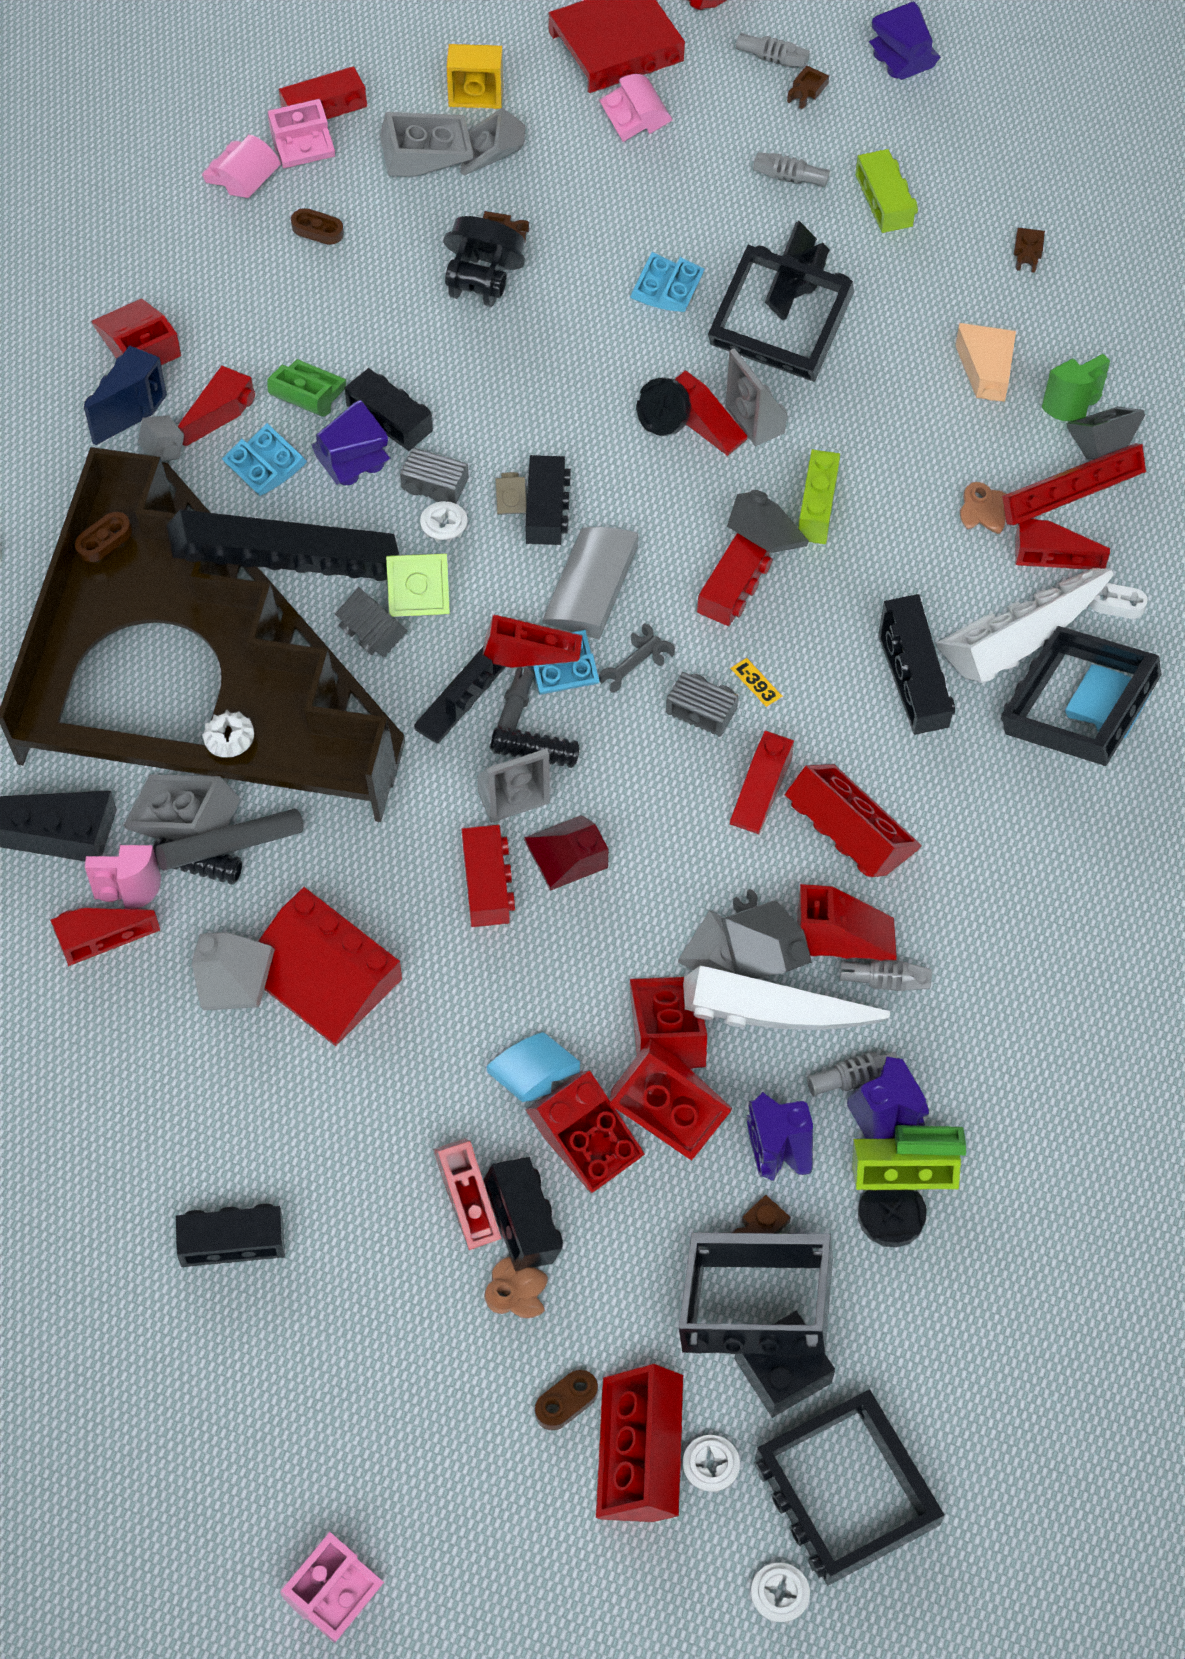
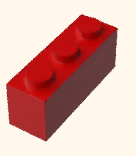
M354 66L279 88L281 108L320 99L326 119L367 107L366 88Z
M737 533L699 593L697 613L726 626H730L735 617L740 618L745 609V600L748 595L753 596L759 585V577L762 573L767 574L771 567L773 558L769 557L770 552Z
M500 825L462 828L471 927L510 924L509 911H515L514 892H507L506 883H512L511 865L504 864L503 856L509 855L507 836L501 837Z

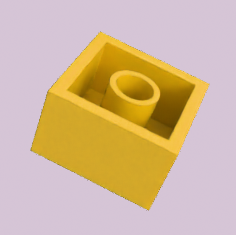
M449 44L446 66L448 106L502 108L504 86L502 46Z

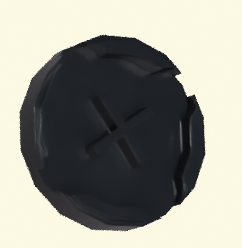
M660 377L650 380L642 387L640 398L637 400L636 410L638 419L644 429L658 436H669L679 432L686 425L691 409L689 394L684 386L675 379Z
M867 1190L859 1201L858 1221L862 1231L871 1241L884 1247L897 1248L908 1245L919 1237L926 1222L927 1208L917 1190Z

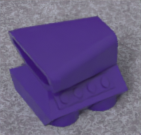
M916 2L907 3L879 14L872 19V29L878 36L870 40L869 43L874 48V57L881 62H886L888 65L887 72L891 77L904 80L933 68L941 58L932 47V37L920 7Z
M361 400L353 403L317 433V442L311 444L316 458L336 485H352L358 481L359 474L363 472H379L383 469L385 461L391 459L383 449L388 443L386 432Z
M886 1056L885 1065L881 1069L880 1077L863 1084L847 1100V1106L866 1139H892L895 1126L897 1125L925 1126L923 1117L929 1114L924 1094L906 1063L900 1058Z
M764 1092L755 1100L749 1101V1115H747L746 1120L758 1175L774 1181L784 1161L797 1174H810L813 1168V1122L808 1104L804 1101H797L780 1105Z

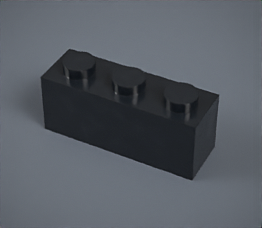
M367 368L344 387L346 406L349 407L361 400L386 432L387 436L407 451H410L433 431L430 410L424 404H419L410 398L403 389H398L389 383L385 376L375 373L370 368Z
M530 455L525 524L526 544L561 545L562 533H568V516L563 515V510H569V492H564V487L570 486L571 468H565V456Z
M530 1157L491 1164L483 1181L515 1271L553 1264L562 1250L563 1239L560 1231L555 1229L551 1218L552 1209L550 1202L544 1198L540 1187V1174L536 1168H533Z
M264 1203L250 1209L224 1207L218 1212L205 1213L201 1210H191L184 1215H176V1247L180 1266L190 1267L285 1258L284 1226L280 1206Z

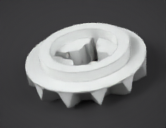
M441 501L433 503L421 514V530L425 532L427 538L432 537L437 543L440 540H447L450 543L452 538H461L462 532L467 530L466 512L462 507L452 502ZM446 516H448L449 524L440 528L439 523H442Z
M226 710L224 714L219 716L214 714L213 719L209 723H205V730L202 736L206 748L212 754L226 758L234 757L250 747L254 739V728L250 719L244 717L240 711L230 713ZM228 725L233 731L231 737H229V742H227L224 734H222Z
M704 1435L698 1437L688 1445L684 1452L683 1471L689 1484H693L701 1492L709 1491L717 1494L720 1490L727 1487L730 1488L739 1474V1454L734 1445L721 1436ZM707 1451H710V1456H713L714 1462L722 1463V1465L717 1466L715 1477H712V1473L709 1472L708 1468L700 1466L706 1463Z
M772 1563L763 1567L755 1575L751 1586V1601L756 1607L758 1614L769 1619L771 1623H789L791 1620L801 1617L808 1606L810 1599L808 1581L804 1574L793 1565ZM782 1579L786 1580L784 1585L786 1586L785 1593L791 1596L790 1599L783 1598L779 1606L776 1607L775 1595L770 1593V1589L777 1590L778 1586L781 1585Z

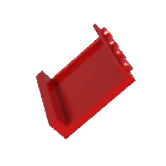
M583 0L548 12L550 35L553 39L557 37L562 39L588 78L589 93L619 84L618 79L631 74L645 75L684 61L685 41L657 0Z

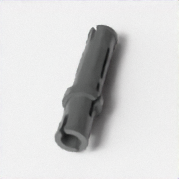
M522 667L516 669L511 688L505 693L504 698L506 702L497 725L502 726L503 730H506L508 727L512 729V732H515L523 707L528 705V692L535 677L534 672L528 668L524 669L523 675L521 674Z

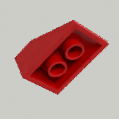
M684 977L630 979L637 1055L647 1042L652 1039L678 1057L690 1069L705 1068L708 1037L705 1021L695 1017L693 1011L685 1010Z
M652 1039L647 1042L613 1086L609 1101L611 1106L691 1161L732 1111V1107L678 1057Z

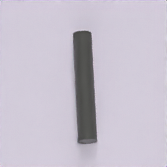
M291 809L157 845V862L162 870H168L303 832V819L297 809Z

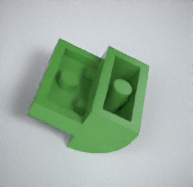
M1101 354L1079 365L1072 358L1050 370L1042 409L1053 418L1061 421L1071 422L1086 417L1088 406L1096 404L1102 397L1110 360L1104 354Z
M296 359L289 367L282 364L267 379V389L271 396L322 417L331 413V403L346 387V379L299 359Z

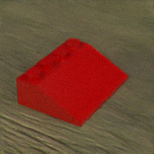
M305 887L281 908L258 940V942L272 946L275 949L264 990L335 1047L402 980L401 964L397 958Z

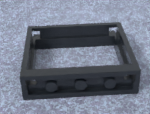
M748 244L708 332L710 345L729 352L735 348L740 356L815 382L854 294L853 281L842 273L832 274L824 271L822 267L810 263L806 265L798 262L796 258L784 254L780 256L772 253L771 250L764 246L758 245L754 247ZM753 263L838 292L810 358L724 328Z
M1057 626L1050 639L1045 640L1043 650L1038 658L1032 660L1029 672L1024 680L1019 681L1015 694L1010 702L1004 705L1001 720L1003 721L1005 734L1107 766L1162 675L1159 655ZM1065 654L1133 674L1095 739L1026 718Z
M691 1233L679 1322L682 1353L825 1355L833 1265L831 1234ZM701 1247H708V1250H701ZM814 1248H822V1251H814ZM704 1267L819 1268L815 1325L697 1324Z
M870 1389L757 1447L754 1464L759 1471L758 1476L763 1482L768 1480L774 1491L771 1496L776 1508L781 1514L786 1512L792 1523L789 1528L794 1540L799 1546L804 1544L811 1556L808 1558L811 1570L816 1572L818 1578L822 1577L827 1586L939 1527L945 1516ZM858 1413L914 1507L918 1517L834 1561L775 1456Z

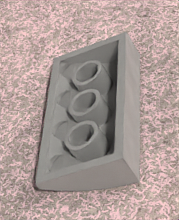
M609 527L582 528L542 623L570 632L586 630L588 637L600 640L638 548V533Z

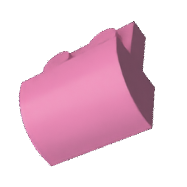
M631 74L618 79L622 86L599 100L623 142L644 129H647L649 134L672 121L670 114L650 80L640 74Z
M320 99L268 111V121L274 147L278 152L283 169L335 157V149Z
M248 135L242 142L233 141L228 144L226 150L210 163L209 167L202 173V176L206 183L225 186L229 195L249 198L281 163L275 152L264 141L253 135Z
M120 845L119 856H86L85 870L94 899H100L105 902H114L117 899H121L125 909H139L151 902L159 891L161 875L153 845Z
M329 1532L283 1587L280 1594L304 1620L308 1619L335 1643L384 1582L361 1563L353 1551Z

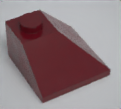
M583 815L524 837V841L550 891L608 868L609 849L596 824Z

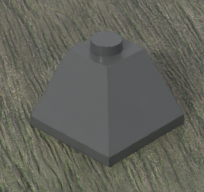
M1117 406L1066 424L1067 429L1086 459L1094 460L1129 446L1145 417V413L1141 409Z
M751 490V492L737 494L727 524L728 528L770 553L806 547L808 545V539L781 507L768 499L766 493L759 490Z
M776 900L721 918L735 974L757 979L788 972L812 963L804 930Z

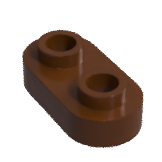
M308 208L298 209L291 215L292 230L299 236L327 245L336 244L344 237L343 223L336 217Z
M111 512L82 532L75 541V548L80 558L86 562L99 561L128 540L132 534V525L129 518L124 513Z
M586 1370L572 1371L542 1394L535 1404V1418L538 1424L546 1430H559L591 1406L598 1395V1383L594 1375ZM582 1382L587 1388L584 1391H577L574 1385ZM550 1404H555L559 1407V1410L556 1413H549L546 1408Z

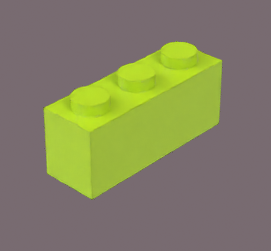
M889 149L858 155L855 176L881 233L913 227L914 216L918 213L917 202L915 198H911L907 180L905 178L902 179L898 161L893 159Z
M811 449L798 527L809 542L825 545L827 543L841 453Z
M853 1139L852 1171L856 1190L959 1189L960 1155L896 1154L895 1139Z

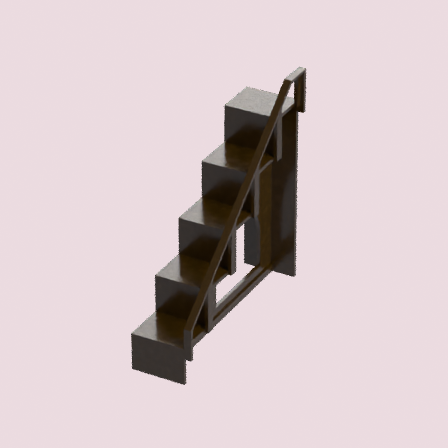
M90 447L0 706V725L17 764L24 766L29 748L206 776H220L221 778L371 801L374 819L376 822H381L390 787L393 788L401 760L405 744L404 734L258 567L247 568L236 564L218 565L207 561L189 562L186 559L173 558L166 525L180 509L187 510L188 505L193 511L211 512L168 463L162 462L161 457ZM168 482H169V483L171 484V486L176 490L173 499H172V495H171V492H170V488H169ZM111 512H121L127 515L132 525V534L128 540L99 561L86 562L80 558L75 548V541L82 532ZM242 567L254 581L238 579L240 568ZM277 608L283 613L281 621H279ZM145 623H164L185 628L202 638L210 646L221 668V687L213 715L219 716L224 714L226 710L230 713L240 711L244 717L250 719L254 728V739L246 751L240 755L226 758L212 754L205 744L201 745L60 723V719L78 667L84 657L97 643L110 634L129 626ZM295 629L311 647L291 644ZM333 672L338 677L337 684H335ZM351 693L369 714L346 711ZM229 725L225 728V732L222 733L227 742H229V737H231L233 732Z

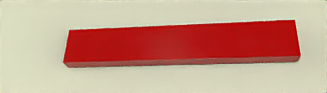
M1134 443L1003 495L1006 524L1014 526L1145 473L1143 444Z

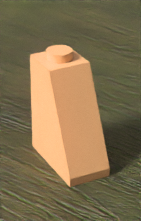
M959 323L955 346L976 398L1005 402L1016 331Z

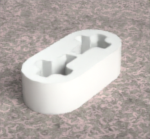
M1107 583L1089 605L1094 611L1136 619L1144 614L1148 598L1142 590ZM1100 595H1105L1106 601L1100 600ZM1130 601H1135L1136 606H1131Z

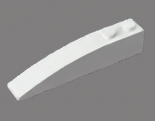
M1092 568L1059 583L1060 589L1052 588L1034 594V601L1021 604L1016 602L1007 606L1009 612L995 617V614L991 613L938 641L936 643L937 647L965 679L977 680L979 683L990 681L995 678V673L1017 666L1019 660L1044 645L1045 640L1050 639L1057 626L1065 628L1108 583L1113 576V572L1111 569Z
M701 965L686 975L683 982L685 1010L693 1011L694 1016L701 1019L713 1020L714 1017L726 1019V1024L734 1027H745L748 1024L794 1030L840 1029L876 1024L890 1017V1011Z

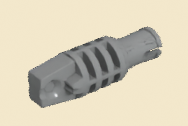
M740 33L736 42L737 50L757 54L761 60L767 59L769 62L774 61V63H781L783 66L804 67L809 60V50L798 47L792 42H785L777 38L771 39L769 36L759 38Z
M758 152L753 170L767 174V176L775 179L779 177V180L787 179V182L794 181L796 184L804 181L826 187L830 174L829 169L807 165V162L803 159L799 161L797 158L793 157L791 159L789 156L785 155L783 157L782 154Z
M841 960V970H852L854 973L841 972L840 981L869 983V986L874 989L895 991L930 989L932 969L891 960H871V964Z
M875 1051L838 1062L834 1065V1069L808 1075L807 1084L810 1093L814 1097L838 1088L842 1091L859 1088L863 1084L880 1077L881 1069L885 1065L886 1056L898 1058L896 1052L877 1056Z

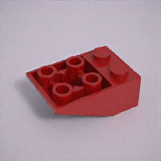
M142 298L91 321L116 359L119 355H123L129 345L160 357L161 365L181 357L176 331L161 312Z
M800 884L797 924L804 930L810 956H835L845 959L865 958L879 961L896 960L895 924L893 917L833 886Z
M587 1070L573 1075L553 1089L551 1094L545 1095L525 1110L543 1138L587 1190L593 1193L644 1156L645 1153L616 1109L609 1104V1098L591 1071Z

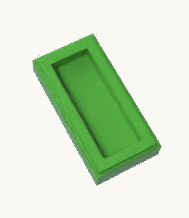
M895 1126L896 1154L966 1156L964 1127Z

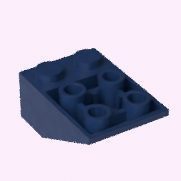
M130 345L123 355L118 356L114 367L108 375L103 376L99 387L84 403V411L93 444L98 445L142 421V418L150 417L154 414L167 396L160 357Z

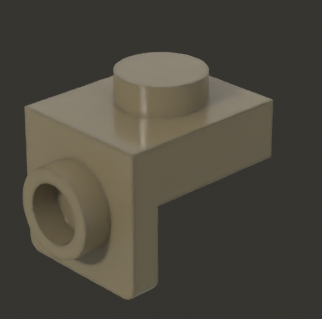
M517 472L501 473V478H495L497 515L526 514L525 477H519Z

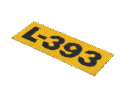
M748 658L730 668L765 707L783 697Z

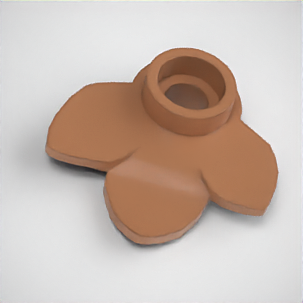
M981 482L970 483L964 490L963 498L965 504L960 510V518L966 529H972L980 523L990 531L1000 534L1005 525L1002 496L1006 495V493L1000 490H991L986 484ZM975 492L979 493L983 498H978Z
M510 1257L502 1259L493 1268L492 1282L488 1284L485 1290L484 1298L487 1306L498 1314L511 1311L521 1318L539 1316L544 1313L545 1309L537 1296L545 1289L548 1276L536 1268H525L515 1271ZM498 1293H503V1294H505V1295H507V1296H506V1297H503V1296H500Z

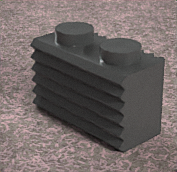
M413 447L400 472L401 488L412 495L429 496L436 502L446 501L456 504L469 479L468 464Z
M360 587L354 591L335 613L342 620L338 626L351 637L356 633L362 639L358 644L370 655L377 652L383 658L386 657L387 653L391 652L395 644L399 643V640L408 631Z
M682 672L667 696L666 713L674 718L677 717L679 720L688 722L690 725L694 724L695 727H700L701 730L705 729L707 732L721 737L737 710L739 695L735 694L727 686L720 685L718 687L707 682L699 674L694 673L690 675Z

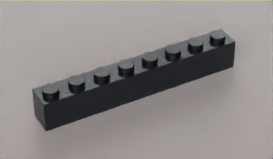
M182 509L166 525L173 558L186 559L189 562L207 561L218 565L236 564L247 568L256 566L266 567L271 570L285 569L295 570L298 573L314 572L322 573L326 576L344 575L350 578L363 577L384 581L387 580L386 556L399 555L395 534Z

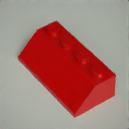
M835 764L806 765L784 794L792 801L791 806L797 812L807 815L814 822L813 827L821 834L829 836L836 843V849L842 854L850 856L858 863L857 868L868 877L887 876L922 846Z
M650 1364L603 1378L596 1505L597 1519L656 1522L679 1516L684 1375L657 1364Z

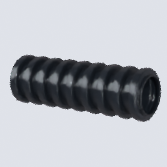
M497 726L492 734L491 750L494 754L500 751L504 756L511 753L512 757L517 755L522 757L547 749L549 752V764L553 765L555 762H558L559 766L567 764L568 768H573L578 760L579 744L576 740H573L571 743L565 738L559 741L558 737L550 739L549 735L540 737L539 733H535L533 736L529 731L523 734L519 729L512 732L511 728L507 727L506 730H503L502 726Z
M159 837L153 846L155 856L157 845L175 840L169 839L167 841L165 837ZM226 854L179 867L183 872L190 870L191 874L196 875L199 873L201 877L208 875L209 879L215 880L218 878L220 882L227 880L228 884L234 885L240 877L242 861L240 857L236 856L232 859L231 855Z

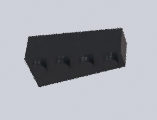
M915 594L884 601L878 638L913 734L949 728L952 715L955 714V704L953 698L949 697L945 677L941 671L920 595Z
M93 791L0 796V847L79 861H86V856H102L117 811L112 792Z

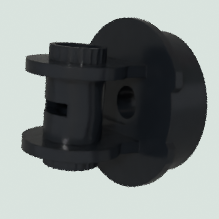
M474 216L458 217L455 219L452 231L446 233L443 239L444 245L456 254L455 259L449 262L445 275V284L448 286L451 298H459L462 290L468 292L475 291L476 294L483 295L485 306L492 307L497 298H501L505 289L507 273L504 272V269L517 270L522 268L525 263V257L522 254L525 243L524 238L512 228L493 220ZM479 260L489 262L491 263L490 267H486L469 262L472 261L477 263Z

